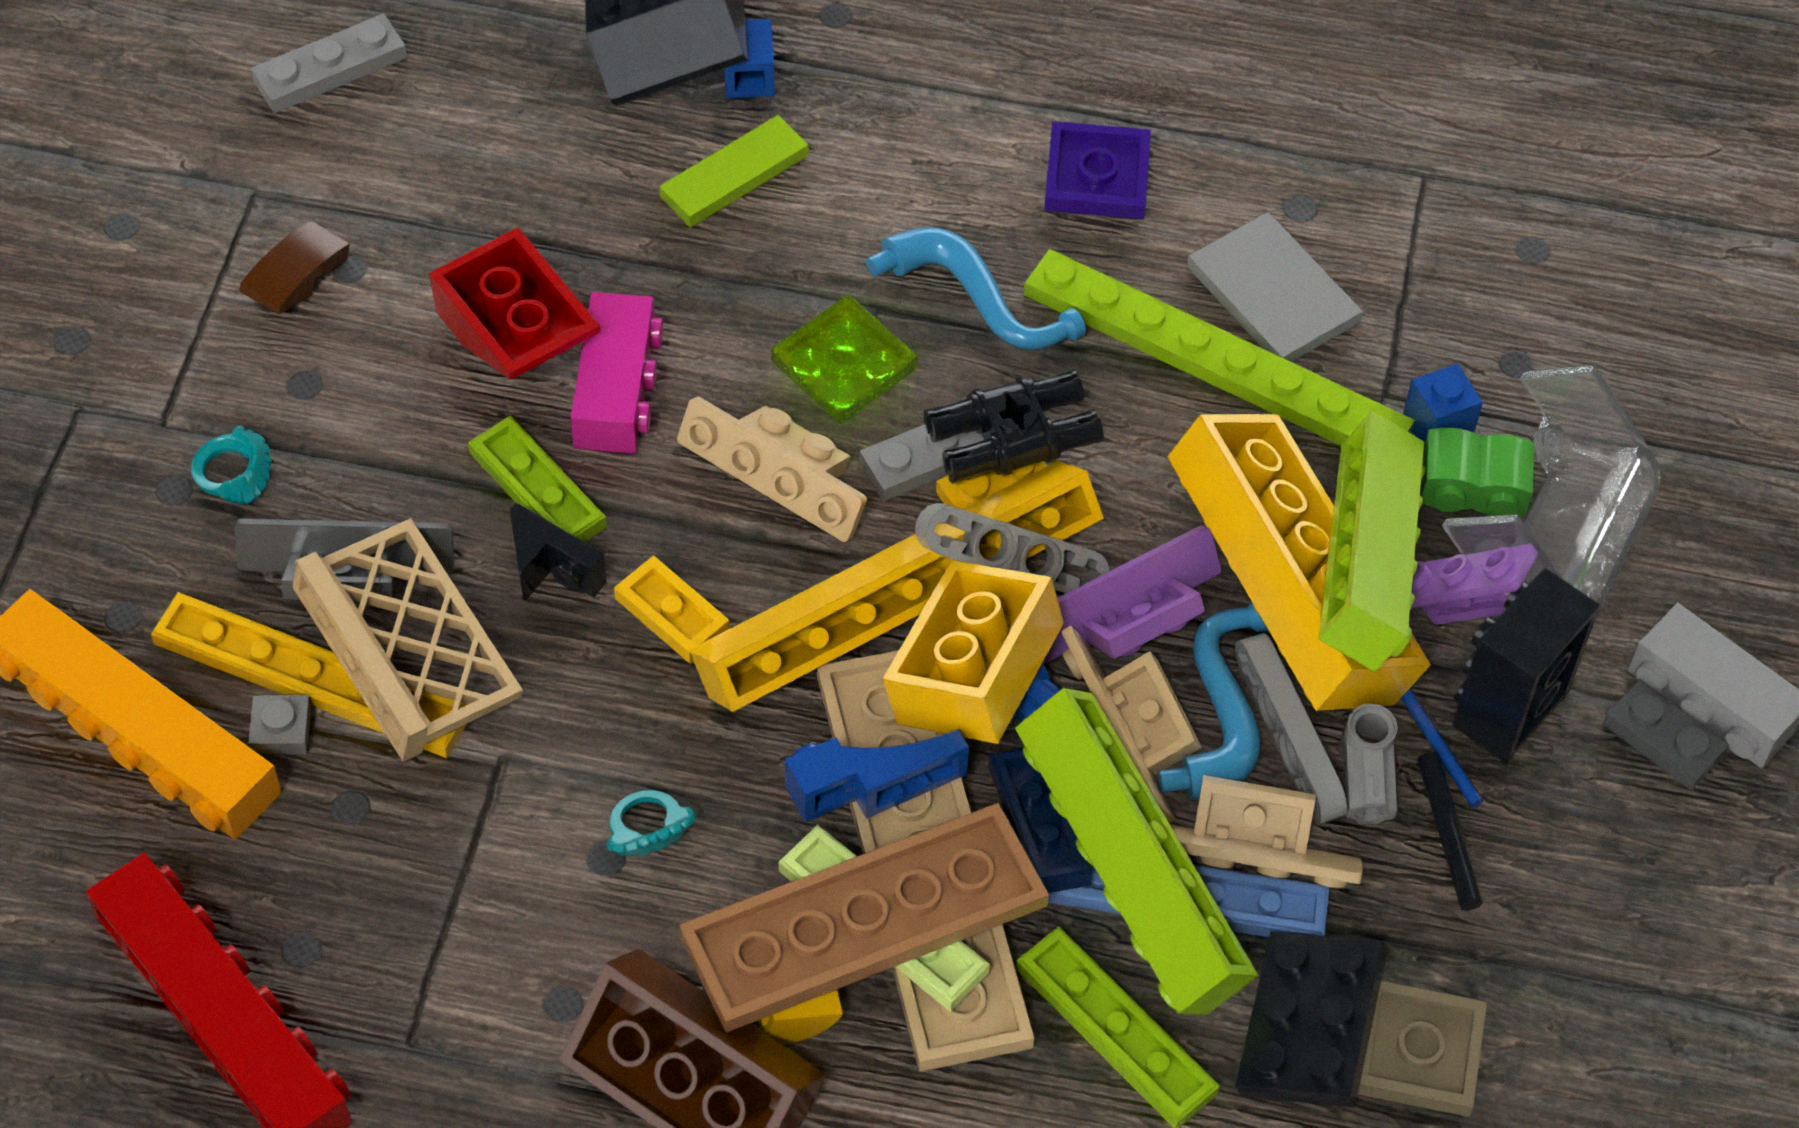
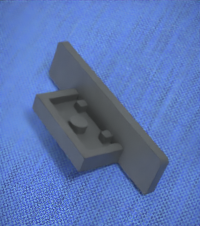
M241 518L236 521L234 526L237 567L241 571L284 572L282 577L283 599L300 600L293 589L296 560L313 552H317L318 556L323 558L401 522ZM414 522L446 573L452 575L455 567L453 526L449 523ZM406 539L385 548L382 560L413 568L416 555ZM376 552L373 553V554H371V555H369V556L375 557ZM349 564L335 570L334 573L341 584L364 590L371 570ZM421 564L419 570L426 572L425 568ZM377 572L371 592L394 598L399 578Z

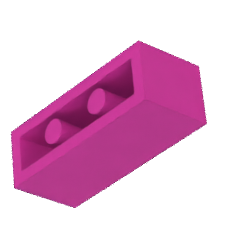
M591 292L588 312L600 325L601 332L583 341L570 418L574 449L636 454L639 433L648 434L650 427L651 403L644 402L646 391H655L657 360L651 359L652 349H661L663 318H655L652 296Z

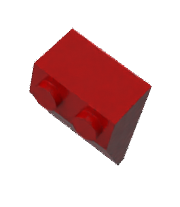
M519 227L429 272L436 313L464 347L510 380L601 332L598 322Z

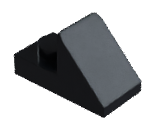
M518 503L513 505L510 509L523 599H528L550 572L564 587L572 590L578 588L594 598L607 583L604 553Z

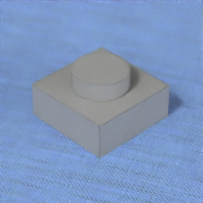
M253 695L249 747L259 755L308 754L311 718L309 695Z

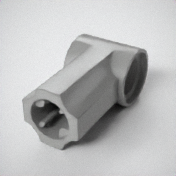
M1373 703L1362 704L1352 711L1339 745L1340 756L1344 761L1345 797L1347 802L1346 817L1356 820L1358 824H1379L1382 821L1394 819L1397 814L1394 740L1397 735L1398 725L1396 718L1390 710L1382 705ZM1358 734H1370L1374 736L1379 742H1366L1362 740L1358 736Z

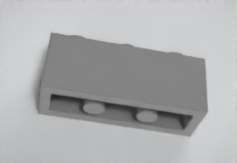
M1678 602L1638 643L1628 672L1634 675L1637 680H1642L1729 744L1728 748L1734 754L1750 760L1759 768L1763 769L1799 729V689Z

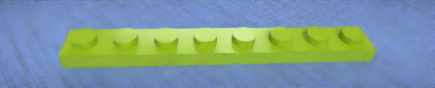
M1050 248L1024 284V296L1060 313L1069 308H1074L1082 316L1085 325L1270 413L1278 414L1281 418L1340 446L1371 410L1412 433L1414 419Z

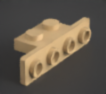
M699 396L689 401L677 436L679 444L840 541L847 542L853 538L867 498L861 492L837 479L845 474L850 455L835 447L832 440L826 436L811 433L794 423L787 413L779 409L764 406L738 420Z
M1072 626L1065 628L1061 633L1069 649L1062 653L1068 667L1078 680L1084 678L1090 692L1093 693L1167 821L1169 824L1172 823L1176 818L1164 793L1160 791L1155 775L1158 774V771L1165 770L1182 760L1184 755L1198 751L1202 746L1158 659L1149 651L1106 677L1088 641Z
M1203 775L1194 828L1170 824L1186 853L1201 856L1203 863L1213 867L1232 868L1235 863L1257 866L1259 873L1275 878H1288L1291 876V873L1314 876V882L1331 888H1345L1347 883H1361L1363 873L1361 858L1307 849L1316 800L1315 794Z

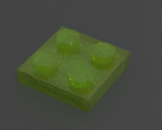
M849 294L771 348V361L839 424H842L918 367V355Z

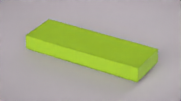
M776 115L660 185V198L691 228L808 157L809 145L779 115Z
M511 415L468 442L469 453L515 503L522 505L583 542L607 527L606 516Z

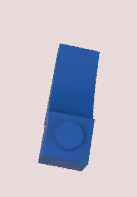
M959 729L921 742L881 748L841 746L835 737L821 744L809 743L796 750L791 757L786 758L785 787L805 823L854 801L858 803L865 818H869L967 775L969 746Z

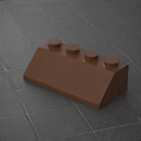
M636 949L604 964L558 1060L656 1128H799L827 1074L751 1023L725 1033L706 993L640 949Z

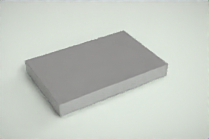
M1269 212L1188 256L1187 267L1259 346L1290 362L1361 322L1363 311Z

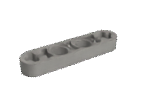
M935 503L929 505L920 513L916 520V537L922 547L939 555L966 563L1030 573L1026 567V555L1034 545L1043 544L1047 551V561L1042 569L1031 574L1051 577L1054 589L1063 593H1068L1110 571L1106 559L1096 551L948 504ZM937 522L947 523L950 526L964 530L963 541L934 533ZM996 529L1001 537V547L993 557L985 559L980 554V539L987 531ZM1064 561L1090 569L1088 578H1078L1062 572Z
M1261 633L1238 640L1235 644V654L1239 670L1296 790L1315 794L1316 800L1312 821L1320 825L1345 817L1347 814V802L1342 784L1271 639L1266 633Z

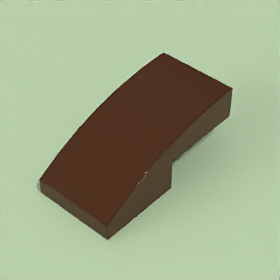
M310 220L275 245L241 281L239 291L280 315L312 296L315 278L348 259L350 243Z

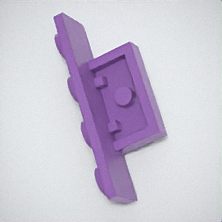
M1200 525L1058 597L1057 600L1064 624L1042 663H1047L1063 654L1062 652L1069 649L1061 633L1062 630L1069 626H1072L1088 643L1115 659L1137 652L1142 644L1163 633H1171L1182 629L1187 624V621L1204 613L1205 608L1201 594L1192 588L1221 573V565L1210 529Z
M1525 544L1513 547H1499L1495 550L1467 555L1458 554L1450 558L1427 562L1417 561L1418 565L1412 581V593L1415 595L1412 608L1421 607L1435 625L1484 618L1490 615H1501L1506 610L1504 604L1509 594L1520 588L1538 552L1532 544Z

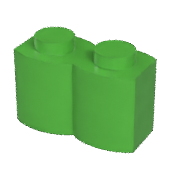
M1433 428L1428 430L1422 463L1426 469L1420 488L1423 504L1447 513L1474 509L1500 520L1526 515L1533 495V442L1511 435L1495 434L1480 436L1474 432L1458 428Z

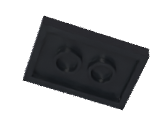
M1270 932L1235 1085L1240 1097L1355 1108L1387 955L1383 941Z

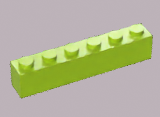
M1371 410L1341 445L1319 640L1375 672L1390 655L1392 657L1400 655L1412 635V629L1409 627L1410 609L1415 600V595L1412 593V581L1418 565L1414 557L1416 542L1420 535V528L1417 527L1418 512L1423 502V497L1420 496V486L1426 468L1422 464L1424 441Z
M1062 688L1015 727L1025 745L1023 747V754L1028 763L1041 773L1051 791L1049 793L1051 804L1062 817L1068 820L1077 836L1076 846L1079 853L1089 864L1095 867L1103 881V894L1106 900L1117 912L1122 914L1132 932L1130 940L1134 949L1143 959L1150 963L1160 981L1158 989L1162 998L1178 1014L1208 1015L1259 975L1093 693Z

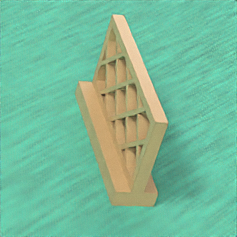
M411 518L323 558H320L317 552H313L296 560L293 580L294 591L403 762L421 754L425 743L521 698L523 689ZM406 539L416 555L413 568L382 560L385 548ZM376 552L375 557L369 556V555H371V554H373V553ZM349 564L371 570L364 590L341 584L334 571ZM421 564L425 568L426 572L419 570ZM377 572L408 580L403 600L371 592ZM415 583L439 590L444 598L440 611L409 602ZM353 601L360 602L358 609ZM367 605L398 613L392 633L371 628L367 625L363 618ZM448 607H450L454 615L447 613ZM405 615L436 623L430 644L399 635ZM443 626L467 633L472 641L469 654L437 646ZM380 644L388 646L386 653ZM394 648L426 656L420 677L396 670L391 662ZM476 650H478L482 658L475 656ZM433 658L464 667L459 687L427 679ZM474 669L494 675L502 689L489 695L466 690L465 687L470 670ZM408 688L416 689L414 697ZM422 692L455 700L451 713L429 722L419 706ZM461 702L468 704L459 709Z

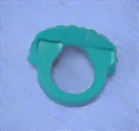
M236 426L231 434L217 436L199 448L191 463V475L197 486L204 492L220 496L223 500L230 503L249 504L261 495V492L266 488V482L270 478L269 472L271 471L270 464L272 458L268 456L270 453L269 446L265 444V439L258 433H253V430L250 429L245 430L242 426ZM235 452L249 459L245 472L232 480L214 483L205 478L206 466L219 454Z
M644 790L630 794L623 798L611 813L609 818L611 836L607 839L606 849L614 851L622 857L624 855L643 856L651 854L652 851H659L668 847L671 843L677 842L690 825L695 822L697 814L689 806H679L673 797L664 792ZM653 802L664 807L667 811L664 820L665 826L646 835L630 830L622 823L625 812L636 804Z

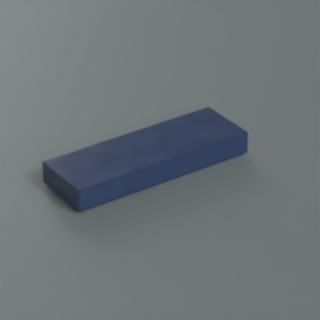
M1023 749L989 754L988 768L1007 820L1047 892L1052 893L1090 886L1092 872L1088 862L1077 849V836L1068 820L1062 817L1051 804L1049 799L1051 791L1041 773L1028 763L1023 754Z

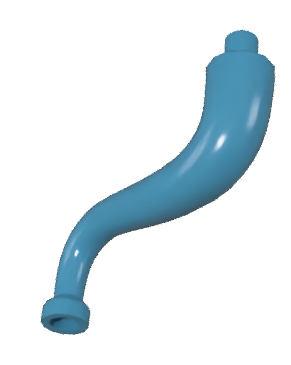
M936 227L906 230L883 238L881 242L882 251L866 259L867 268L874 277L889 270L897 276H903L929 264H938L945 267L960 282L991 331L1002 341L1018 349H1043L1055 345L1066 338L1075 341L1086 334L1084 320L1074 308L1061 312L1058 321L1040 328L1026 327L1017 321L1006 305L995 279L983 258L972 244L952 231Z
M1252 601L1247 607L1227 609L1214 613L1206 618L1197 629L1193 642L1194 660L1219 719L1223 743L1216 750L1184 755L1181 768L1158 771V784L1161 793L1186 790L1191 801L1197 800L1200 797L1203 775L1243 782L1252 773L1259 760L1261 737L1254 714L1239 684L1227 666L1219 646L1220 638L1233 630L1251 627L1257 633L1269 631L1260 615L1254 609Z

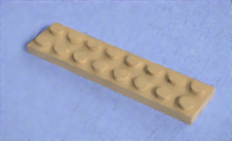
M898 651L824 664L817 668V680L832 738L836 737L841 746L857 748L901 746L944 735V733L897 724L883 677ZM958 778L869 818H865L856 801L850 803L862 854L971 813L962 778ZM1002 924L961 940L990 964L989 974L951 1012L900 970L892 967L919 1072L1033 1048L1034 1035Z

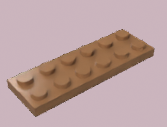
M996 803L679 925V937L725 1033L1045 908L1048 906L1049 894L999 803Z

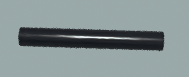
M1434 752L1421 755L1417 762L1459 906L1464 911L1474 910L1480 907L1483 902L1439 754Z

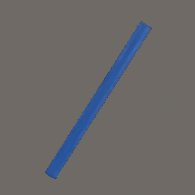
M1409 689L1401 698L1402 702L1434 751L1439 754L1441 762L1471 808L1479 806L1483 802L1482 797L1412 690Z

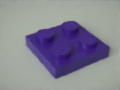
M1052 121L1044 211L1144 219L1151 129Z

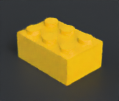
M951 560L883 677L897 724L944 734L959 729L964 738L998 744L1064 624L1052 578Z

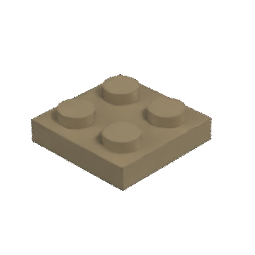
M1381 981L1358 1095L1470 1117L1474 1107L1487 1002Z

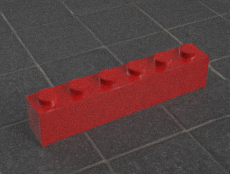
M143 852L85 891L96 919L263 1128H346L352 1124L346 1103L347 1100L352 1098V1095L345 1082L334 1069L331 1068L324 1073L313 1058L318 1054L310 1039L300 1027L297 1026L290 1031L279 1017L284 1012L275 996L265 985L256 990L246 977L250 973V969L241 954L232 944L224 949L213 937L217 933L213 921L199 904L190 908L180 895L185 893V890L168 865L165 864L158 869L147 854Z

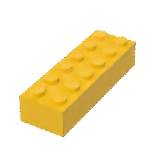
M1200 414L1167 457L1179 476L1181 484L1187 490L1203 517L1206 527L1210 529L1227 558L1230 568L1235 572L1251 599L1254 609L1260 615L1275 640L1279 652L1286 659L1303 688L1306 698L1311 702L1315 711L1352 709L1369 703L1382 706L1395 705L1431 664L1413 634L1402 653L1397 657L1390 655L1375 672L1319 640L1334 505L1278 414Z

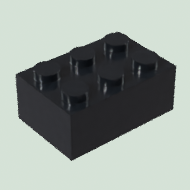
M1545 567L1530 583L1524 580L1518 590L1509 594L1504 604L1506 610L1498 619L1490 615L1477 629L1471 641L1476 646V650L1469 657L1462 671L1467 675V679L1460 686L1454 697V701L1459 705L1452 726L1505 763L1513 757L1569 693L1600 608L1599 603Z

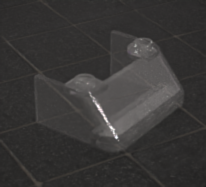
M1596 365L1525 371L1521 381L1544 414V418L1533 439L1534 454L1548 474L1524 522L1518 514L1450 518L1445 520L1442 527L1459 552L1464 555L1495 550L1499 547L1532 544L1537 550L1538 555L1524 580L1530 583L1545 567L1599 603V614L1658 494L1660 469L1654 455Z

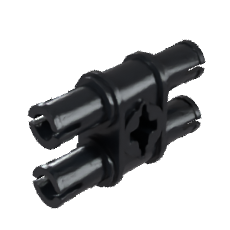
M1072 369L1032 381L1029 377H1018L1015 383L986 391H981L978 388L972 390L965 400L924 410L925 427L933 443L972 431H976L983 436V441L942 452L946 475L951 474L948 478L949 481L954 484L970 477L994 471L997 475L1007 476L1011 474L1013 469L1046 461L1048 464L1053 463L1057 458H1060L1062 452L1103 442L1102 423L1100 418H1097V412L1094 409L1055 421L1046 418L1043 413L1063 405L1083 402L1084 391L1081 379L1077 378V371Z

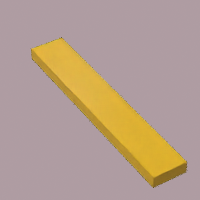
M177 592L151 633L154 645L283 695H309L311 706L385 734L333 651L180 592ZM408 688L414 697L416 689ZM422 692L419 706L429 722H432L451 713L455 700ZM461 702L459 709L468 704ZM467 724L425 743L423 749L448 758Z

